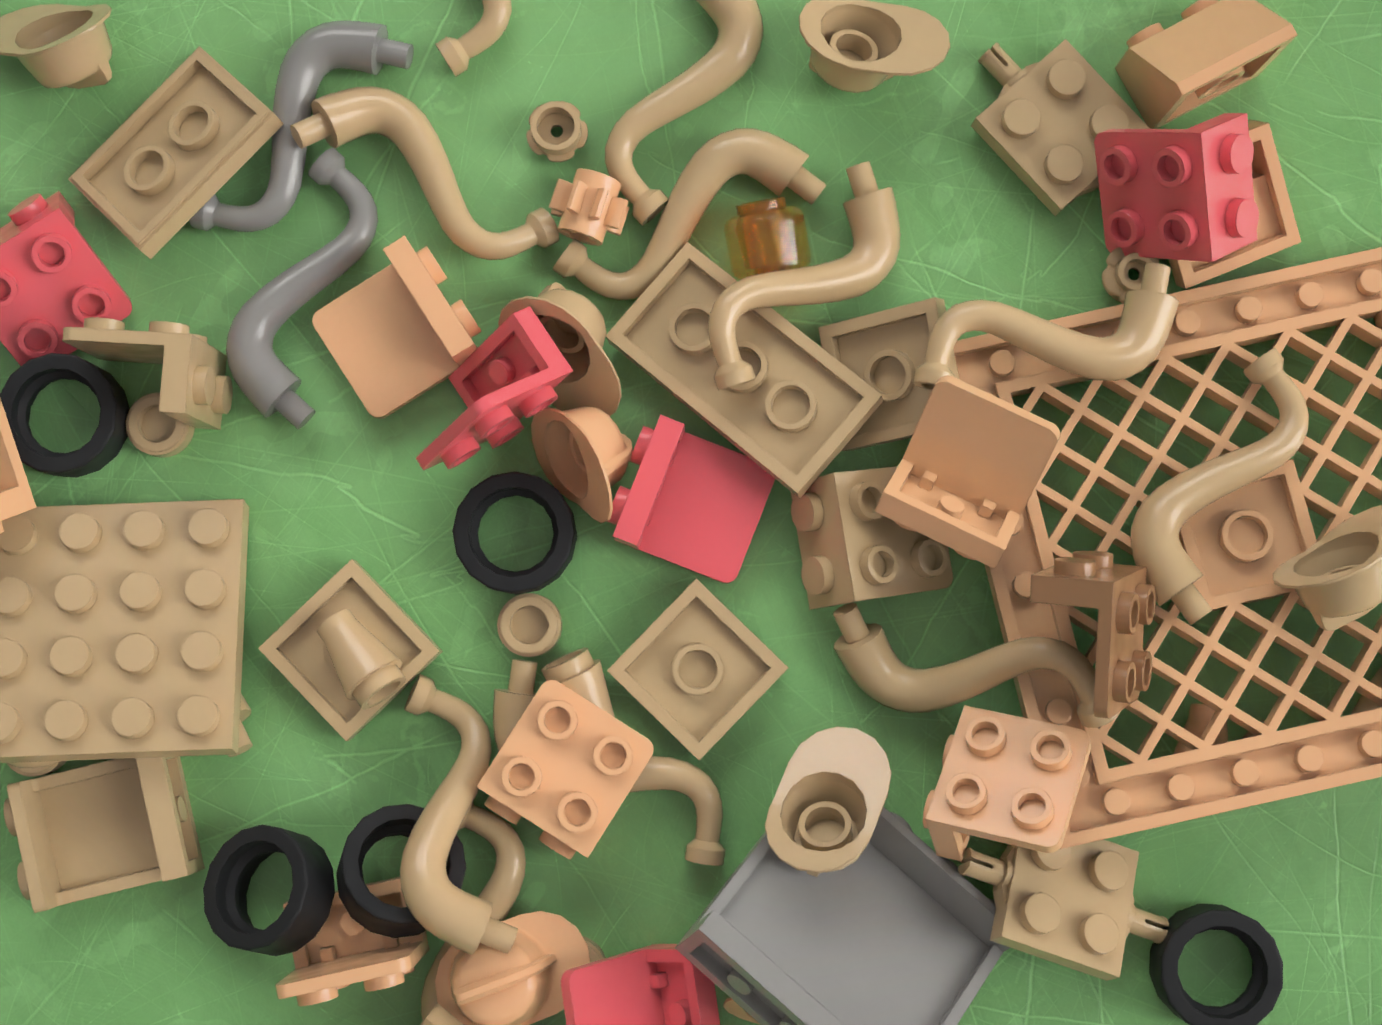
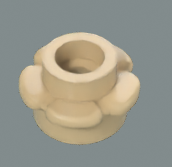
M564 101L547 102L537 107L529 117L530 130L527 131L526 138L530 148L537 155H546L548 160L552 162H564L573 158L574 151L577 148L584 147L587 141V124L581 121L580 111L571 103ZM554 127H560L563 133L559 137H554L551 134V130Z
M1120 247L1114 249L1106 259L1107 267L1102 272V284L1106 292L1113 299L1124 304L1125 295L1128 291L1141 289L1145 264L1159 263V258L1140 257L1138 253H1131L1125 256ZM1130 269L1138 272L1139 277L1137 280H1131L1128 277Z

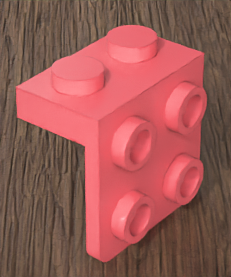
M1224 113L1188 129H1108L1096 135L1094 145L1106 248L1110 253L1120 247L1125 256L1131 253H1138L1140 257L1214 262L1257 240L1259 210L1254 201L1251 165L1254 147L1249 137L1247 113Z
M60 191L46 199L40 193L34 194L19 203L8 213L12 221L0 228V341L20 366L28 360L50 353L69 355L77 350V348L62 341L64 327L83 328L84 318L88 317L122 321L130 315L132 311L131 299L75 227V211Z
M530 306L512 313L448 377L468 408L416 457L423 470L441 462H444L448 469H452L474 456L481 449L480 444L488 441L492 449L503 445L524 429L520 422L523 416L525 418L534 416L558 398L554 388L573 370Z
M660 414L655 429L643 426L630 462L640 465L631 489L621 485L618 488L613 500L611 519L606 522L616 525L613 538L619 543L721 583H730L739 574L775 478L748 456L685 432L684 423Z
M652 944L566 970L561 978L566 1025H720L715 984L675 949L677 944Z

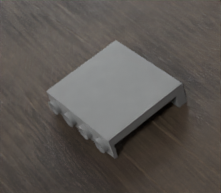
M883 807L873 835L858 860L842 870L828 873L823 872L818 877L809 875L806 871L797 870L782 862L769 846L765 831L675 949L761 1025H957L1003 952L1010 949V947L990 941L996 910L994 900L987 898L960 875L958 867L951 860L937 856L935 851L913 833L910 825L902 817L889 812Z

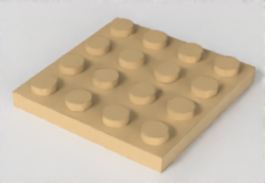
M244 499L38 506L1 521L4 532L0 534V763L238 754L249 506Z

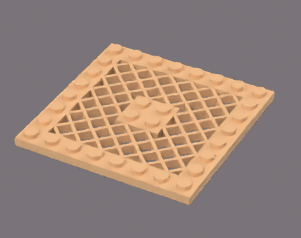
M1382 247L1168 294L1179 300L1176 315L1164 347L1154 361L1147 366L1154 367L1141 388L1126 379L1100 381L1067 372L990 333L956 341L953 349L960 380L1013 405L1012 397L1031 393L1022 409L1031 412L1038 399L1041 398L1070 416L1060 432L1058 443L1021 514L996 569L985 565L1004 643L1020 638L1046 637L1064 641L1077 648L1071 623L1096 637L1085 654V657L1092 666L1096 661L1098 622L1074 608V606L1030 602L1031 574L1054 566L1055 558H1073L1071 552L1057 544L1072 519L1102 537L1094 551L1107 552L1111 544H1114L1133 556L1131 537L1120 529L1134 506L1139 508L1142 502L1149 496L1143 491L1157 468L1171 477L1189 469L1166 455L1179 432L1209 448L1201 462L1203 463L1240 448L1230 442L1229 439L1242 418L1268 434L1275 429L1279 420L1251 404L1262 385L1250 382L1240 397L1212 381L1224 358L1245 370L1259 357L1243 349L1242 346L1276 339L1270 350L1276 348L1281 354L1286 345L1315 361L1303 383L1291 376L1289 377L1300 390L1307 407L1332 421L1320 444L1305 436L1298 452L1309 457L1310 461L1300 477H1298L1294 459L1288 460L1284 465L1264 477L1206 506L1189 518L1182 526L1179 533L1180 543L1190 559L1203 574L1193 585L1213 609L1212 611L1220 610L1205 635L1177 618L1180 611L1173 602L1170 603L1167 610L1155 604L1153 620L1158 625L1143 651H1150L1152 672L1174 685L1175 688L1160 713L1139 700L1134 701L1125 708L1152 725L1136 753L1107 735L1115 720L1097 728H1087L1082 725L1077 714L1080 699L1072 684L1061 673L1055 670L1037 669L1013 678L1024 718L1082 729L1090 737L1091 751L1060 849L1382 777V708L1340 717L1355 691L1382 707V689L1363 678L1377 652L1382 655V614L1373 630L1356 620L1338 628L1364 644L1351 668L1348 669L1322 653L1334 631L1323 630L1319 627L1310 644H1307L1281 628L1295 603L1305 609L1306 607L1295 589L1282 588L1274 584L1273 573L1281 564L1305 552L1332 529L1354 516L1349 511L1362 489L1382 501V480L1371 475L1382 457V429L1353 413L1365 392L1382 401V379L1375 376L1382 365ZM1124 304L1047 321L1082 334L1107 337L1117 332ZM1374 318L1376 326L1364 319ZM1336 326L1325 346L1303 334ZM1347 332L1376 348L1364 369L1335 353ZM1214 353L1202 374L1179 361ZM1325 369L1354 384L1342 406L1313 390ZM1162 372L1169 374L1192 388L1180 411L1149 394ZM1092 380L1079 402L1056 389V387ZM1101 385L1131 402L1118 425L1087 408ZM1202 395L1232 412L1219 434L1189 417ZM1140 408L1170 425L1157 449L1127 431ZM1078 421L1109 439L1095 463L1064 445ZM1343 429L1348 430L1372 445L1360 467L1331 451ZM1117 445L1148 462L1134 486L1104 469ZM1055 458L1086 476L1072 500L1041 483ZM1321 466L1350 482L1337 505L1309 489ZM1095 482L1125 499L1111 524L1081 507ZM1039 499L1063 513L1049 537ZM1308 508L1328 519L1317 539ZM1283 596L1269 620L1243 605ZM1232 617L1261 633L1247 659L1218 643ZM1169 630L1198 647L1183 674L1154 657ZM1273 641L1301 658L1287 684L1258 667ZM1209 655L1238 672L1224 698L1219 697L1195 682ZM1314 666L1341 682L1327 709L1299 692ZM1250 680L1278 696L1264 723L1235 706ZM1186 694L1215 710L1200 738L1171 721ZM1291 705L1319 721L1276 731ZM1227 719L1255 735L1212 746ZM1163 733L1192 749L1148 760ZM1104 749L1128 763V765L1109 769Z

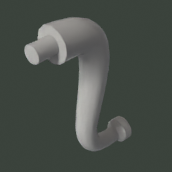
M332 21L308 29L288 49L280 66L275 88L273 112L283 122V125L272 136L271 172L264 195L258 202L249 206L223 204L214 195L190 219L192 228L209 231L213 227L218 226L240 232H255L277 224L289 212L296 201L301 188L307 147L301 149L296 144L291 134L290 126L312 115L311 103L316 97L318 87L323 78L335 69H351L374 75L380 72L383 64L409 69L413 59V45L388 39L387 26L371 22Z
M333 147L318 157L311 166L308 175L318 185H330L343 198L350 212L349 221L345 229L334 240L275 277L255 293L241 307L233 319L226 344L227 361L232 376L254 407L265 418L278 411L297 429L302 428L313 417L315 410L295 393L301 384V379L276 356L273 350L274 336L291 315L344 274L363 256L370 247L378 224L377 207L371 193L354 174L345 168V157Z

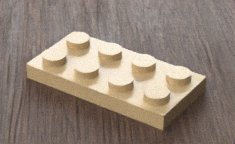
M687 242L606 334V339L615 349L800 499L882 404V395L771 307L750 310L740 316L736 323V341L741 360L752 365L756 378L718 391L714 380L718 365L713 355L708 333L709 315L716 299L737 280Z

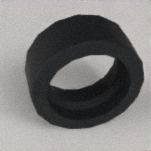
M50 353L28 360L9 376L0 393L21 462L39 472L53 476L77 478L99 471L119 454L128 437L126 418L130 407L124 389L111 373L76 355ZM60 379L77 380L87 385L96 395L100 405L99 425L91 440L82 448L69 453L52 452L42 447L32 436L29 426L31 406L38 393L51 382Z
M517 471L491 475L471 488L457 508L452 530L456 555L469 575L492 590L515 595L540 591L557 580L572 560L577 540L574 514L558 489L539 476ZM520 496L534 500L545 509L551 519L554 534L551 548L541 562L530 569L514 572L500 569L487 559L480 548L478 530L481 518L491 505L502 498Z
M411 804L384 806L363 817L347 837L336 872L339 898L350 917L372 933L391 938L416 936L426 931L413 917L408 907L401 908L383 903L370 893L364 882L362 870L365 855L374 843L390 836L401 835L409 838L413 827L424 810L422 807ZM456 834L447 858L446 872L452 884L461 889L466 872V862L463 844Z
M262 824L238 832L225 842L209 866L203 887L204 912L213 933L229 947L271 956L298 951L316 937L329 917L335 894L334 873L325 850L310 837L283 828ZM275 852L284 853L292 867L293 886L288 904L279 918L266 929L254 928L247 913L246 895L251 877L260 863Z
M1196 904L1177 911L1168 919L1169 926L1162 928L1168 930L1165 939L1160 944L1153 942L1150 948L1149 974L1157 996L1174 1015L1189 1025H1257L1273 1010L1283 988V961L1274 938L1258 921L1229 907L1218 904ZM1207 930H1225L1236 935L1246 945L1252 959V976L1245 991L1234 1002L1221 1007L1205 1006L1193 1000L1183 989L1178 976V960L1185 944L1196 934Z

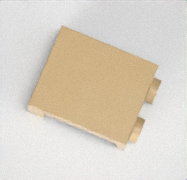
M180 756L112 759L7 785L8 798L5 800L3 807L4 819L11 835L17 836L22 862L19 863L17 868L18 884L24 898L31 900L34 913L161 880L164 882L185 877L205 869Z

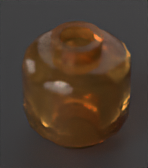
M785 196L736 205L737 215L731 217L724 225L731 272L735 278L741 280L748 276L809 266L812 259L805 215L799 207L787 206Z

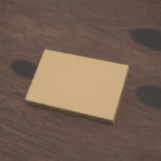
M199 46L68 180L149 259H152L279 130L283 122Z

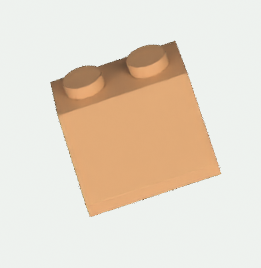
M1198 0L1181 13L1182 21L1165 30L1160 23H1155L1132 36L1126 42L1129 49L1115 69L1146 125L1150 129H1157L1257 77L1298 34L1290 22L1256 0Z

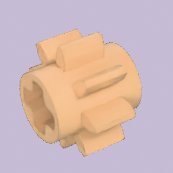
M583 168L576 170L572 183L559 178L549 204V208L552 209L551 214L561 217L557 231L573 240L577 239L579 242L595 246L602 245L606 231L620 236L630 208L627 206L628 200L618 197L621 183L606 174Z

